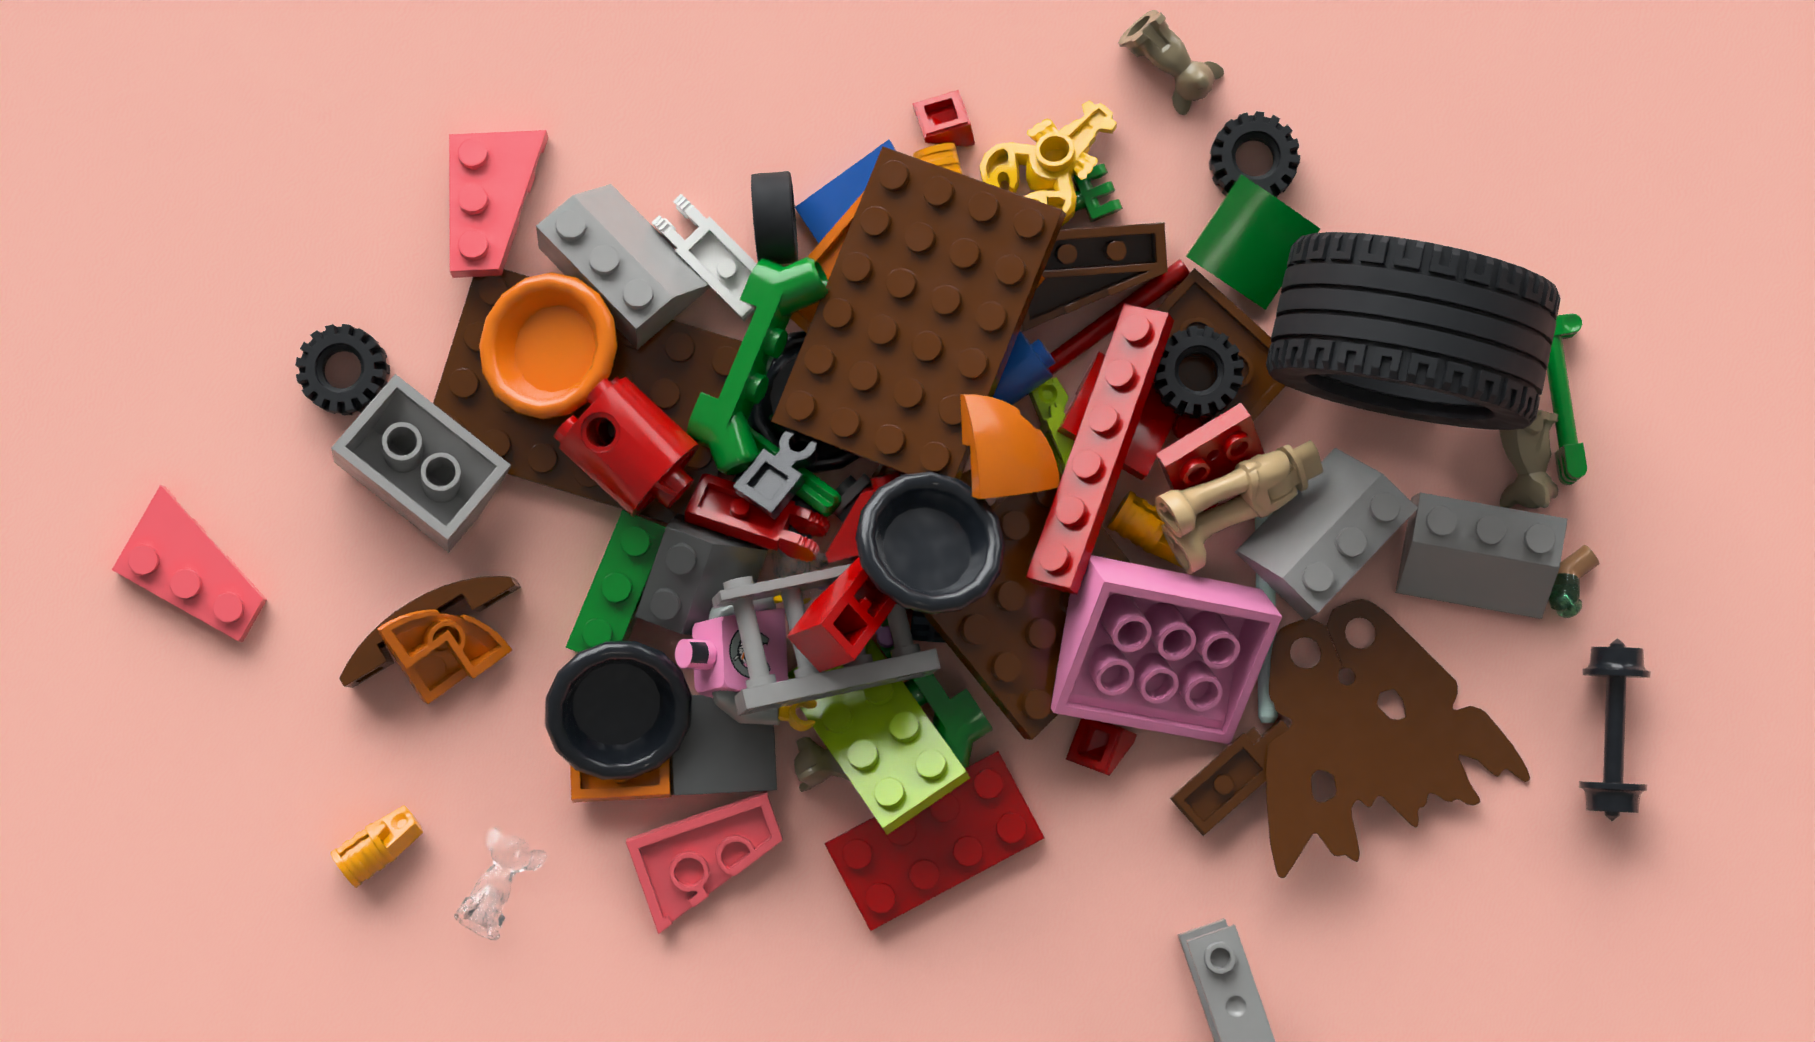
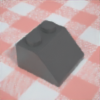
M677 513L666 526L635 617L680 634L692 635V628L695 623L709 620L710 610L713 607L712 598L719 590H724V582L735 578L752 576L753 582L757 583L769 548L685 522V516Z

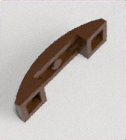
M510 576L476 577L444 585L410 601L387 617L364 639L347 662L339 677L344 687L353 688L395 663L377 630L386 622L421 610L436 609L441 613L463 599L467 600L473 611L481 612L521 588L517 579Z

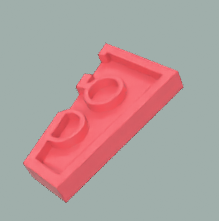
M546 130L449 134L450 273L452 278L502 276L520 223L518 218L526 195L531 191L535 179L534 172L540 154L544 153L549 138Z
M163 485L159 486L112 568L114 572L239 642L244 641L267 601L264 595L237 565L221 551L206 534L201 525L176 501L174 495Z
M764 791L627 838L626 844L658 934L672 925L674 920L691 907H695L705 900L711 892L732 876L738 875L783 840V836L768 793Z

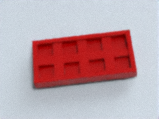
M999 751L967 767L965 770L970 779L888 835L876 818L873 817L824 843L870 931L1045 838Z

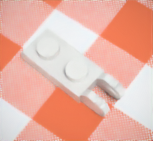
M680 194L673 201L676 209L698 228L684 240L676 232V228L660 215L651 222L652 225L676 248L675 252L745 322L756 309L739 299L757 263L710 216L706 218L690 201Z

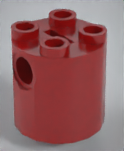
M617 376L611 382L607 378L603 379L586 398L591 404L590 407L579 418L574 415L569 417L558 428L553 437L561 443L559 449L632 517L641 513L655 499L668 509L693 483L694 479L683 469L694 457L700 445L627 377L620 379ZM609 420L615 427L614 440L608 434Z

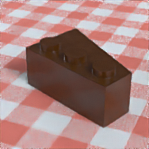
M1165 222L1060 229L1042 274L1045 280L1036 289L1020 330L1022 332L1027 331L1037 325L1168 272Z

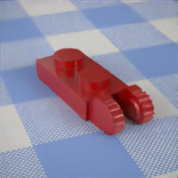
M707 473L702 474L685 510V522L775 551L780 549L784 554L793 559H800L806 562L816 560L820 551L819 545L816 544L817 542L807 538V536L803 537L787 529L791 525L799 533L823 538V536H826L831 525L827 517L818 512L815 513L812 510L797 506L795 501L791 500L774 520L737 495L733 488L735 482Z

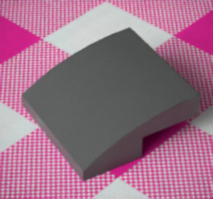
M692 695L691 725L679 750L670 757L671 795L777 790L774 725L738 723L714 704L713 698L704 695Z

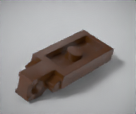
M1279 719L1262 735L1255 727L1251 728L1246 734L1242 733L1170 797V800L1202 836L1209 832L1266 781L1268 744L1289 728L1288 725Z

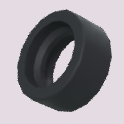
M783 171L752 174L751 197L757 260L759 262L763 258L780 265L792 264L798 261V243L791 173Z

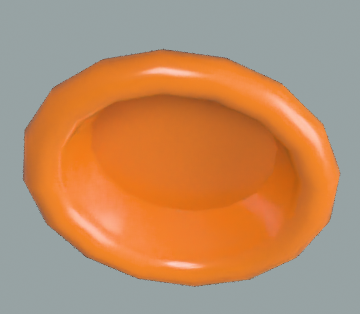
M553 272L524 278L504 292L485 319L479 343L482 373L495 397L517 414L539 419L572 414L588 403L586 398L589 393L603 379H608L611 375L618 347L614 317L600 293L577 277Z

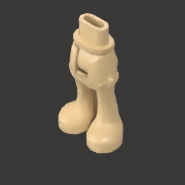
M1311 440L1294 449L1288 444L1277 448L1275 451L1262 455L1258 454L1249 460L1239 462L1235 466L1234 471L1223 477L1184 490H1170L1156 497L1155 507L1157 513L1165 523L1162 525V531L1171 551L1182 568L1188 574H1193L1204 567L1207 556L1204 543L1215 533L1256 517H1267L1291 501L1298 494L1297 489L1301 492L1308 488V480L1323 473L1318 449ZM1238 495V496L1234 497L1233 499H1231V500H1229V501H1227V502H1225V503H1222V504H1220V505H1218V506H1215V507H1213V508L1207 509V508H1209V507H1211V506H1213V505H1215V504H1217V503H1219V502H1221V501H1223V500H1225V499H1228V498H1230V497H1232V496Z

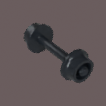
M1618 638L1610 643V647H1591L1590 663L1587 668L1583 669V675L1606 677L1603 782L1579 781V788L1585 791L1586 810L1605 811V816L1611 821L1619 817L1620 812L1638 813L1640 796L1642 792L1647 791V784L1623 783L1626 678H1650L1651 671L1646 670L1644 667L1643 649L1625 647V644Z

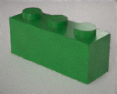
M622 510L566 648L580 652L605 641L629 640L637 621L635 615L666 527L637 515L632 517L627 511Z

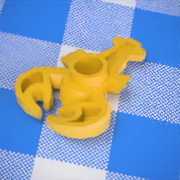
M1089 100L1081 104L1084 116L1080 119H1075L1059 131L1052 120L1048 118L1034 125L1032 129H1028L1026 134L1037 142L1036 145L1015 142L996 144L984 154L981 161L980 174L982 181L1000 187L1001 182L1006 180L1009 183V191L1016 193L1020 179L1019 165L1026 166V181L1030 190L1036 192H1032L1025 197L1062 209L1066 213L1062 226L1074 217L1077 204L1072 177L1076 175L1080 180L1086 179L1087 174H1090L1093 166L1097 164V158L1087 153L1090 151L1091 145L1096 141V136L1099 132L1113 134L1117 128V122L1113 120V112L1102 103L1095 105Z

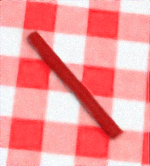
M1180 259L1168 267V272L1151 279L1052 351L1050 354L1056 362L1049 367L1052 375L1113 332L1124 304L1146 308L1182 282L1190 273L1186 265Z

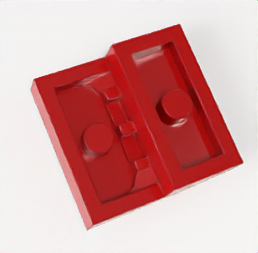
M1100 351L1096 354L1075 393L1076 397L1057 432L1073 441L1076 439L1105 358V354ZM1152 383L1122 467L1124 471L1141 481L1147 477L1157 458L1156 453L1160 452L1177 416L1173 408L1169 405L1166 407L1161 402L1162 398L1159 393L1155 392L1154 383Z

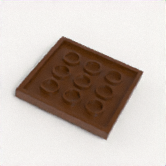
M1059 472V478L1061 480L1062 474ZM1058 488L999 497L991 505V508L1000 520L1005 542V552L999 577L984 597L960 611L939 614L921 612L1021 736L1028 740H1033L1058 715L1051 710V703L1068 601L1071 593L1032 584L1026 578ZM1101 526L1091 555L1131 563L1103 526Z

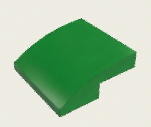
M1241 174L1186 254V257L1266 310L1282 287L1291 246L1301 236L1318 233L1321 228Z

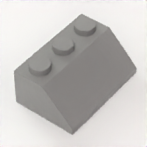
M612 184L572 195L536 225L539 249L564 275L577 277L600 293L614 317L615 327L637 350L710 288L709 284L675 252L670 243Z
M396 374L331 447L334 463L448 553L481 515L511 468L507 461Z
M1334 448L1321 462L1323 473L1308 480V488L1301 492L1297 489L1298 494L1287 504L1274 511L1235 551L1305 621L1319 613L1418 508L1381 472L1337 448Z
M1419 493L1411 497V502L1418 508L1407 521L1395 593L1542 619L1560 568L1567 518L1426 493Z

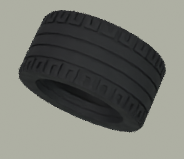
M1348 232L1312 233L1301 236L1290 248L1266 367L1269 375L1274 380L1287 387L1363 410L1458 427L1489 430L1524 429L1530 426L1537 418L1540 395L1543 391L1561 298L1556 285L1545 277L1515 264L1471 251L1393 236Z

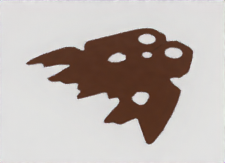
M1355 600L1336 607L1332 610L1327 625L1312 618L1288 624L1278 631L1273 642L1269 695L1274 703L1275 710L1292 721L1291 726L1284 733L1268 744L1266 759V804L1269 839L1275 869L1280 878L1287 876L1313 834H1318L1334 856L1346 855L1355 862L1359 861L1360 851L1352 818V807L1357 800L1370 808L1375 799L1381 796L1415 828L1418 827L1419 823L1418 810L1427 804L1429 793L1435 794L1447 802L1461 800L1467 805L1474 806L1479 804L1480 798L1468 780L1459 755L1477 760L1496 777L1500 776L1502 771L1507 769L1524 782L1530 780L1528 769L1522 758L1489 715L1482 709L1474 706L1458 710L1453 709V704L1458 694L1456 680L1389 614L1368 600ZM1354 618L1367 619L1375 628V640L1367 648H1356L1346 638V626ZM1304 637L1315 641L1321 652L1317 665L1307 669L1297 666L1291 659L1290 654L1294 641ZM1343 668L1352 670L1355 675L1354 682L1350 685H1344L1338 679L1339 671ZM1395 690L1403 701L1405 718L1397 720L1387 716L1378 707L1379 694L1384 691ZM1317 770L1330 773L1334 777L1336 793L1333 798L1324 802H1317L1312 794L1311 777Z

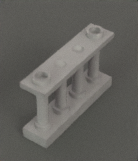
M851 564L754 583L752 576L735 578L724 582V590H719L712 598L714 609L733 605L750 679L745 681L747 688L742 689L734 696L738 716L929 676L941 668L937 650L935 648L921 651L919 644H914L906 609L896 604L887 616L894 649L890 650L891 658L873 662L872 654H866L864 647L854 661L843 664L844 668L819 672L793 644L798 669L794 671L795 678L777 682L775 674L769 673L753 601L781 595L789 630L791 631L806 612L801 591L830 586Z
M1223 918L1177 934L1214 1042H1275L1236 926H1228L1226 919Z

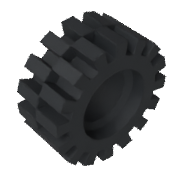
M1256 111L1254 115L1248 116V112L1239 114L1237 119H1230L1224 125L1212 144L1209 169L1213 171L1214 176L1212 179L1215 185L1220 184L1223 188L1222 193L1225 196L1241 174L1276 198L1287 189L1295 177L1297 167L1300 164V155L1297 152L1299 143L1297 138L1293 140L1291 136L1293 130L1288 124L1283 127L1278 123L1280 118L1272 115L1271 118L1264 117L1265 112ZM1248 141L1264 143L1270 149L1273 156L1271 169L1261 176H1249L1243 173L1236 163V151L1239 146Z
M334 324L325 326L326 330L323 332L316 330L310 335L313 339L308 344L304 342L300 347V350L303 351L302 357L296 358L295 366L299 368V374H296L297 382L303 387L301 391L315 405L333 414L340 413L344 416L352 415V412L355 411L362 413L388 383L386 381V374H390V365L386 363L385 358H387L384 349L380 347L379 342L360 328L357 329L348 324H342L341 327H337ZM342 351L355 354L361 364V374L358 380L347 388H335L330 385L325 376V366L329 358Z
M1191 326L1187 330L1177 331L1168 339L1154 377L1155 383L1153 386L1155 392L1160 394L1161 402L1166 407L1169 405L1175 410L1174 413L1180 416L1182 414L1189 415L1190 418L1196 419L1200 416L1209 417L1223 410L1237 395L1243 381L1242 370L1244 369L1243 359L1240 360L1238 347L1236 344L1232 345L1228 341L1229 337L1222 332L1220 335L1214 332V328L1207 326L1204 329ZM1203 354L1209 357L1215 364L1217 377L1210 388L1204 391H1193L1181 382L1179 365L1189 355Z

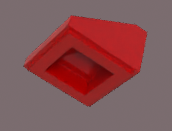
M959 90L912 103L925 143H955V146L963 147L975 145L971 123Z
M1081 718L1066 760L1110 776L1134 744L1137 734L1110 723Z

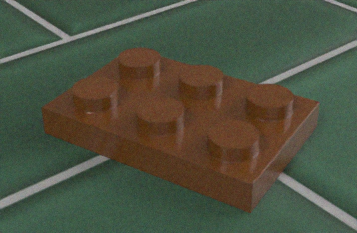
M1195 268L1156 309V311L1169 313L1174 319L1169 338L1177 331L1187 330L1191 326H1197L1199 329H1204L1207 326L1214 328V332L1220 335L1222 332L1229 337L1228 341L1232 345L1236 344L1238 347L1240 360L1243 359L1244 364L1242 385L1230 404L1215 415L1209 416L1211 419L1242 403L1254 421L1284 389L1285 385L1274 380L1269 375L1266 367L1269 348L1272 344L1271 337ZM1192 354L1181 361L1179 377L1188 389L1204 391L1214 384L1217 370L1209 357L1203 354Z

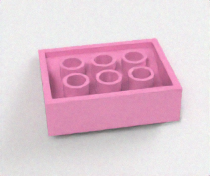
M1091 555L1078 594H1070L1051 710L1053 713L1231 744L1283 616L1264 591L1259 588Z

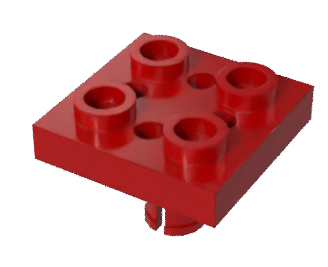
M1239 403L1206 424H1203L1200 419L1201 417L1198 419L1190 418L1189 415L1185 414L1176 419L1173 423L1172 431L1179 440L1156 453L1171 490H1184L1223 477L1234 471L1235 466L1239 462L1249 460L1258 454H1265L1251 415L1242 403Z

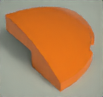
M960 394L962 445L970 446L972 497L987 499L1058 488L1060 478L1057 462L1052 448L1040 429H1035L1020 414L1018 408L1007 402L989 396Z
M436 609L421 610L399 616L377 628L396 662L422 701L426 704L431 703L466 676L472 679L476 678L513 651L509 644L495 630L466 614L456 616L439 613Z

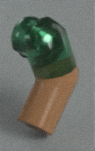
M1583 545L1560 562V568L1548 600L1551 608L1556 610L1558 615L1563 618L1574 617L1582 609V601L1579 599L1580 578L1600 564L1596 555L1586 545Z

